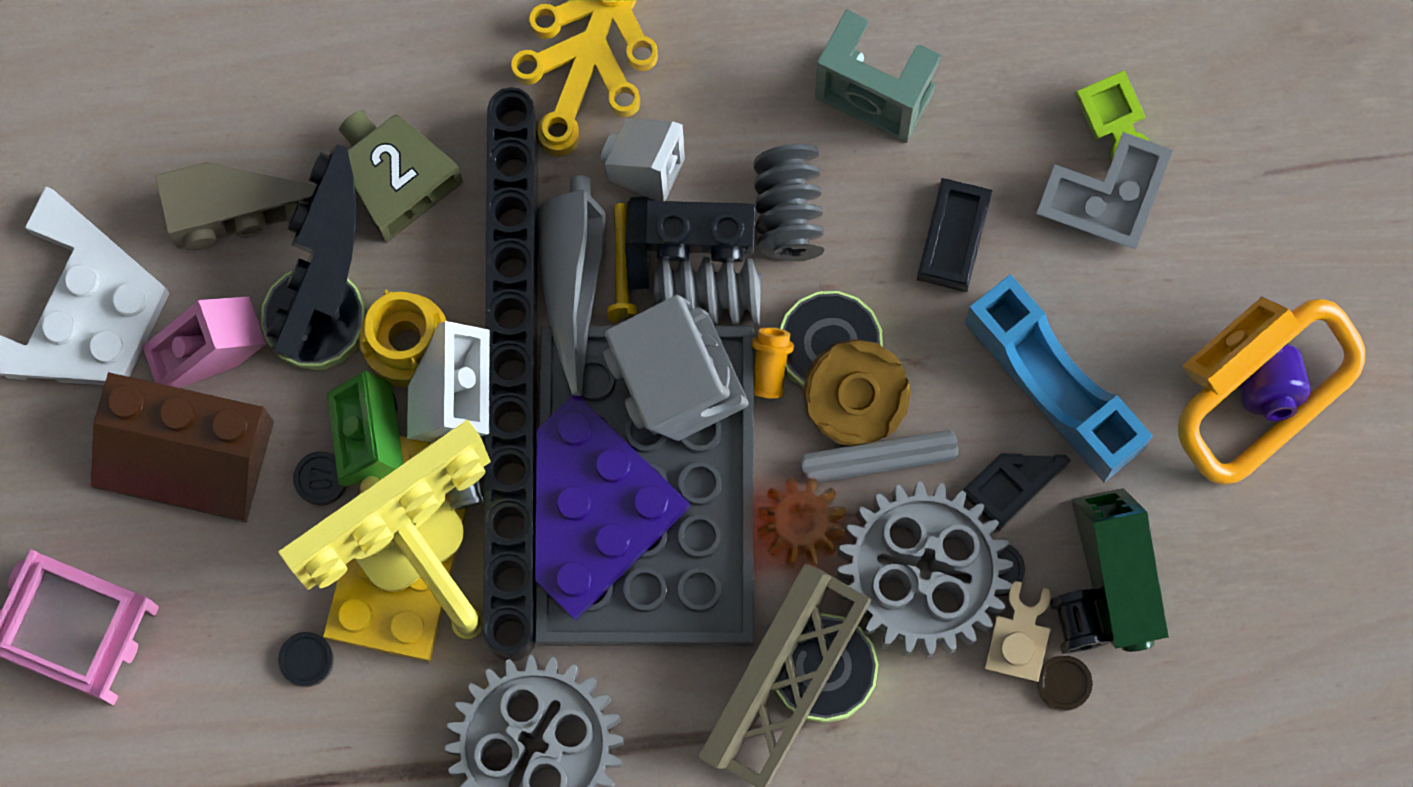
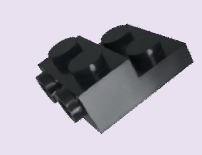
M647 200L646 246L648 251L657 252V259L686 261L689 260L690 253H711V261L737 263L743 261V254L754 255L755 204Z

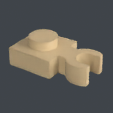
M1015 581L1008 592V602L1013 610L1012 619L996 616L984 669L1038 682L1050 628L1037 626L1035 623L1037 616L1048 608L1051 594L1049 589L1042 588L1038 603L1032 607L1025 606L1019 599L1022 583Z

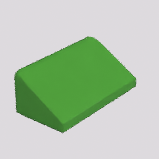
M365 370L327 393L338 484L347 486L361 483L369 476H376L381 479L403 465L391 383Z

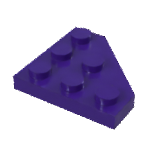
M572 395L537 429L535 581L576 621L690 508V503L581 397Z

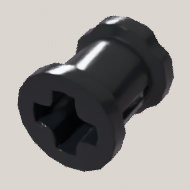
M1097 589L1073 591L1050 599L1051 609H1055L1058 612L1065 640L1060 645L1062 654L1087 651L1110 643L1108 634L1101 631L1094 602L1099 598ZM1076 611H1079L1083 627L1082 632H1080Z

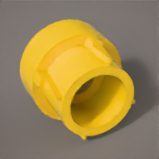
M384 290V295L369 308L361 324L359 334L360 350L372 372L387 380L394 387L408 388L439 323L447 321L441 309L426 297L408 292H389ZM413 330L420 334V341L413 348L405 351H398L393 348L394 338L400 332Z

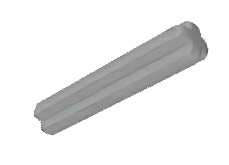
M946 430L806 453L801 456L800 464L805 483L814 484L953 461L958 457L959 449L954 431Z

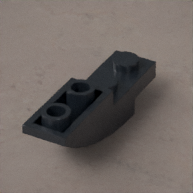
M339 144L331 149L329 155L323 152L319 153L308 181L317 184L309 204L299 201L287 229L296 233L291 245L311 253L308 261L298 258L286 286L294 290L292 299L287 310L280 307L277 308L266 333V337L274 340L270 351L288 359H294L313 312L329 319L335 317L349 274L355 239L356 198L348 149Z

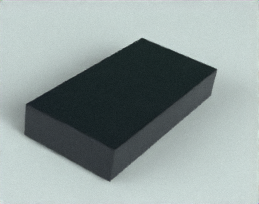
M941 178L917 275L918 281L968 292L992 189Z

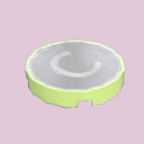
M292 271L285 273L270 287L261 306V328L270 348L274 341L266 337L270 322L278 307L287 310L294 294V290L286 287ZM347 278L345 290L335 317L329 319L313 312L294 359L276 355L286 364L299 368H309V370H326L343 363L359 347L360 328L367 314L358 288Z
M820 291L800 299L785 314L780 329L790 333L789 341L794 344L793 352L787 355L785 372L791 380L803 388L806 373L816 357L833 344L859 339L875 342L883 347L882 328L874 312L859 298L840 291Z
M820 613L824 628L841 624L846 619L843 616ZM813 619L804 634L816 631ZM857 626L806 721L827 724L847 719L865 705L875 689L879 664L874 645L868 636L863 634L864 631L861 627ZM837 633L826 636L829 648ZM818 638L799 643L792 657L798 676L815 672L820 666L823 656ZM786 668L778 682L789 679ZM811 680L800 683L803 695ZM791 686L775 690L774 692L781 702L794 713L796 703Z

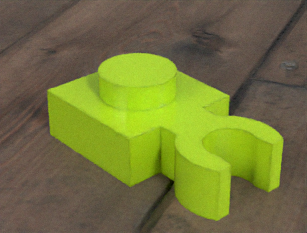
M1125 70L1074 93L1095 141L1108 135L1112 140L1110 148L1111 162L1123 132L1149 141L1144 134L1136 132L1133 124L1145 119L1146 116Z

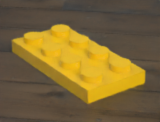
M399 436L403 464L433 443ZM447 492L445 498L451 504L449 493ZM469 507L454 510L461 519L463 527ZM458 551L441 563L451 577ZM355 558L346 563L345 565L348 570L337 580L323 637L332 642L431 663L443 608L424 581L420 578L403 590L388 592L379 589L370 581Z

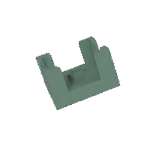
M846 9L817 62L815 99L907 143L935 91L936 84L931 82V79L940 64L941 54L918 45L912 52L899 79L864 63L863 54L855 49L868 26V21L866 18Z

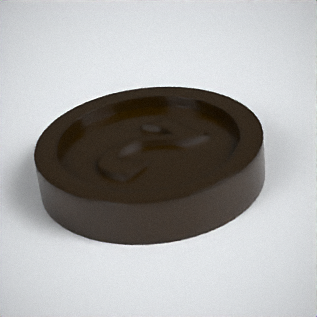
M1058 656L1049 660L1042 667L1037 687L1042 700L1048 706L1059 711H1071L1083 705L1089 698L1093 687V680L1090 670L1081 660L1072 656Z

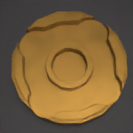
M852 339L835 343L816 357L806 373L803 397L807 414L820 432L839 444L855 446L876 442L883 437L886 438L897 430L908 412L911 388L906 371L895 354L875 342Z

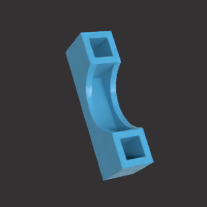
M1011 274L969 307L965 321L966 326L1103 483L1145 450L1153 435L1118 395L1111 394L1100 388L1074 363L1055 337L1044 311Z

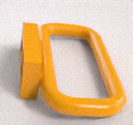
M1260 297L1182 365L1191 380L1201 385L1203 389L1182 410L1178 421V438L1188 457L1210 482L1227 485L1237 483L1249 476L1355 382L1361 374L1365 363V346L1360 334L1347 314L1335 302L1326 299L1308 300L1291 312L1290 309ZM1316 320L1324 321L1344 351V359L1341 366L1314 389L1303 404L1297 406V413L1294 416L1278 421L1230 463H1220L1199 433L1201 420L1309 324Z

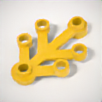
M570 0L556 7L550 4H540L531 11L529 17L531 30L541 39H551L560 32L562 26L592 15L585 32L538 53L532 50L519 51L512 59L511 67L514 78L523 85L535 84L542 78L543 74L574 61L555 111L546 114L538 124L537 134L539 143L546 153L562 157L569 155L577 148L580 141V132L575 117L595 66L609 93V105L612 112L619 117L626 118L633 116L639 110V91L633 84L626 81L606 41L609 29L614 21L627 44L626 53L629 65L637 71H648L655 66L658 60L657 45L651 38L644 36L632 12V8L637 0ZM549 15L555 21L550 27L542 28L536 24L538 18ZM639 47H646L652 54L648 59L638 60L633 56V52ZM525 61H532L537 65L535 71L530 74L521 73L518 67ZM622 93H628L633 96L634 101L629 106L623 107L619 106L615 99ZM553 124H564L568 128L567 132L560 137L550 135L548 131Z

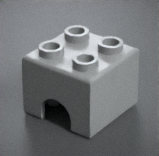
M675 295L606 330L605 338L610 348L603 351L605 361L613 376L617 380L624 378L631 397L625 399V405L636 427L639 429L645 427L653 435L661 434L675 441H680L746 408L749 404L709 313L699 307L689 311L688 306L691 305L690 302L679 295Z

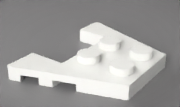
M45 186L25 228L30 234L73 252L28 344L23 345L0 335V376H5L7 379L57 380L60 383L104 385L108 372L130 377L143 350L142 346L147 342L170 293L159 281L57 192Z

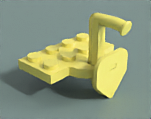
M467 419L383 479L376 476L365 478L360 485V495L278 551L308 590L316 584L319 588H324L337 581L348 570L345 564L353 558L356 559L370 581L384 591L396 592L403 590L421 578L451 619V627L454 633L463 639L476 637L483 628V618L472 607L441 563L454 555L464 540L462 521L457 513L451 510L445 494L454 487L458 491H462L472 486L485 474L486 471L483 467L491 462L480 435Z

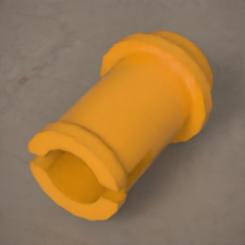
M772 327L760 328L758 337L752 339L751 345L756 349L754 360L755 396L771 399L783 396L787 355L794 350V344L789 341L790 333L786 330Z

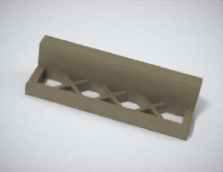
M804 564L698 758L716 769L729 770L755 787H769L872 599L819 568ZM830 588L853 601L854 604L843 623L824 628L819 606ZM813 619L816 631L804 634ZM837 633L829 648L826 636ZM818 638L823 656L820 666L815 672L798 676L792 657L799 643ZM786 668L789 679L778 682ZM811 680L803 695L800 683ZM791 686L796 703L793 715L788 720L771 724L766 706L768 698L772 691ZM760 715L762 727L751 730ZM785 728L776 743L773 731ZM765 734L770 756L759 774L735 760L746 739Z

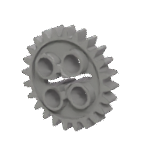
M918 481L912 496L908 497L905 490L899 484L895 486L892 492V503L878 493L873 499L876 513L864 507L858 510L856 517L864 528L848 524L844 535L855 545H840L837 555L849 561L850 564L838 567L835 576L843 580H850V587L872 599L864 613L870 621L865 627L863 634L869 636L878 629L885 632L882 648L887 649L896 638L902 640L903 656L908 657L915 644H921L925 658H931L934 654L936 643H941L944 651L951 655L956 650L957 636L966 645L971 646L976 641L975 631L972 626L986 633L993 626L991 619L985 611L992 614H1000L1004 610L1005 605L994 594H1007L1012 587L1011 583L998 577V575L1009 572L1013 567L1012 561L998 559L997 557L998 554L1006 549L1009 543L1008 540L1003 539L992 540L990 535L999 524L997 520L984 524L978 520L984 509L982 503L974 506L969 511L963 507L966 492L961 491L953 501L946 499L945 484L940 483L933 496H927L923 482ZM896 527L909 529L915 536L916 546L910 549H902L896 546L890 538V530ZM948 539L961 541L968 550V559L963 561L950 559L943 550V541ZM885 556L888 560L899 564L883 565L877 561V557ZM919 560L929 562L928 570L933 573L928 580L919 578L920 569L916 567ZM949 575H968L971 578V582L963 583L960 579ZM885 578L898 580L904 586L905 598L899 601H891L885 598L880 592L879 581ZM938 590L951 592L957 599L958 611L944 613L938 610L933 603L932 593ZM839 594L840 599L849 600L848 598Z
M529 655L525 671L518 672L515 664L511 659L506 660L505 667L507 676L499 678L495 672L488 668L485 672L489 686L485 690L473 683L468 685L470 692L475 697L472 705L458 701L455 703V707L465 716L464 722H451L447 724V728L451 732L460 736V741L446 745L445 751L448 754L461 757L460 762L448 769L451 776H467L468 779L460 787H509L512 777L517 773L527 756L528 751L522 744V741L525 737L530 739L537 737L545 721L547 711L553 702H559L560 709L543 734L542 739L548 750L545 754L535 752L532 755L519 787H532V780L535 774L546 768L554 769L560 773V787H615L614 782L604 773L606 768H621L623 764L622 760L609 754V749L624 745V738L622 736L608 733L609 729L621 722L618 714H602V711L612 701L609 694H603L595 698L591 696L597 685V681L593 676L579 685L576 682L579 673L577 665L573 664L564 675L558 674L559 667L556 657L550 658L545 670H539L534 656ZM522 695H529L538 700L537 713L526 722L515 721L509 714L511 703ZM568 720L581 721L587 727L585 739L575 747L563 746L557 739L560 726ZM502 743L508 745L512 749L511 763L501 771L488 770L484 765V755L487 749L494 744Z

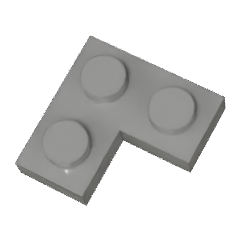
M1123 132L1105 181L1054 164L1036 214L1136 249L1173 149Z

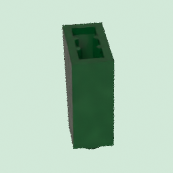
M1124 488L1071 499L1092 588L1097 589L1099 596L1096 604L1103 632L1108 634L1111 644L1115 649L1122 648L1123 651L1135 652L1154 646V640L1169 638L1147 511Z

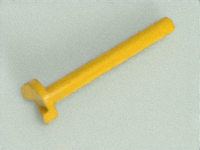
M625 203L614 205L616 303L607 307V318L614 323H617L619 318H631L638 314V307L629 303L625 251L627 204Z

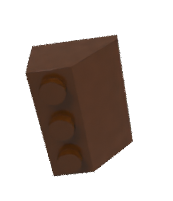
M108 372L93 423L91 486L100 490L247 522L274 421L262 406Z

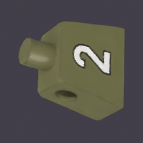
M360 110L347 117L339 127L340 133L352 146L348 150L353 172L355 192L386 243L464 183L458 165L398 115L390 117L379 127H376L364 111Z

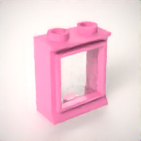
M30 549L26 560H19L13 568L8 581V589L11 591L2 610L0 609V658L114 706L118 695L110 691L109 688L122 661L130 664L137 653L138 643L132 639L144 613L155 616L159 606L148 597L124 589Z

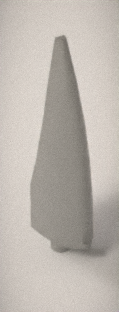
M582 175L574 176L570 179V193L556 196L542 203L537 209L538 247L547 314L558 357L574 396H582L588 329L596 286L605 258L606 212L591 197V179Z

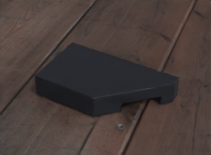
M630 197L627 205L625 251L627 281L631 290L649 289L650 251H648L646 246L648 197Z
M1001 453L963 491L966 492V498L974 506L980 503L984 505L982 514L989 521L997 520L999 524L996 528L1000 531L1066 468L1071 460L1066 455L1055 454L1054 456H1023V454Z

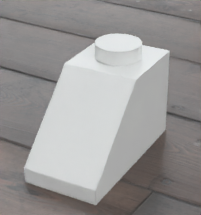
M626 118L620 133L612 131L602 150L601 160L606 162L607 181L655 201H666L685 160L683 125L674 121Z
M447 321L439 323L408 385L407 439L434 443L467 419L480 437L489 434L488 329Z

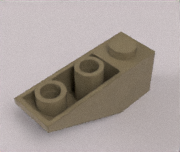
M208 162L155 175L168 234L178 249L186 247L188 250H201L216 244V239L234 234H237L239 237L256 236L265 232L268 229V225L287 220L290 223L299 201L309 204L316 185Z

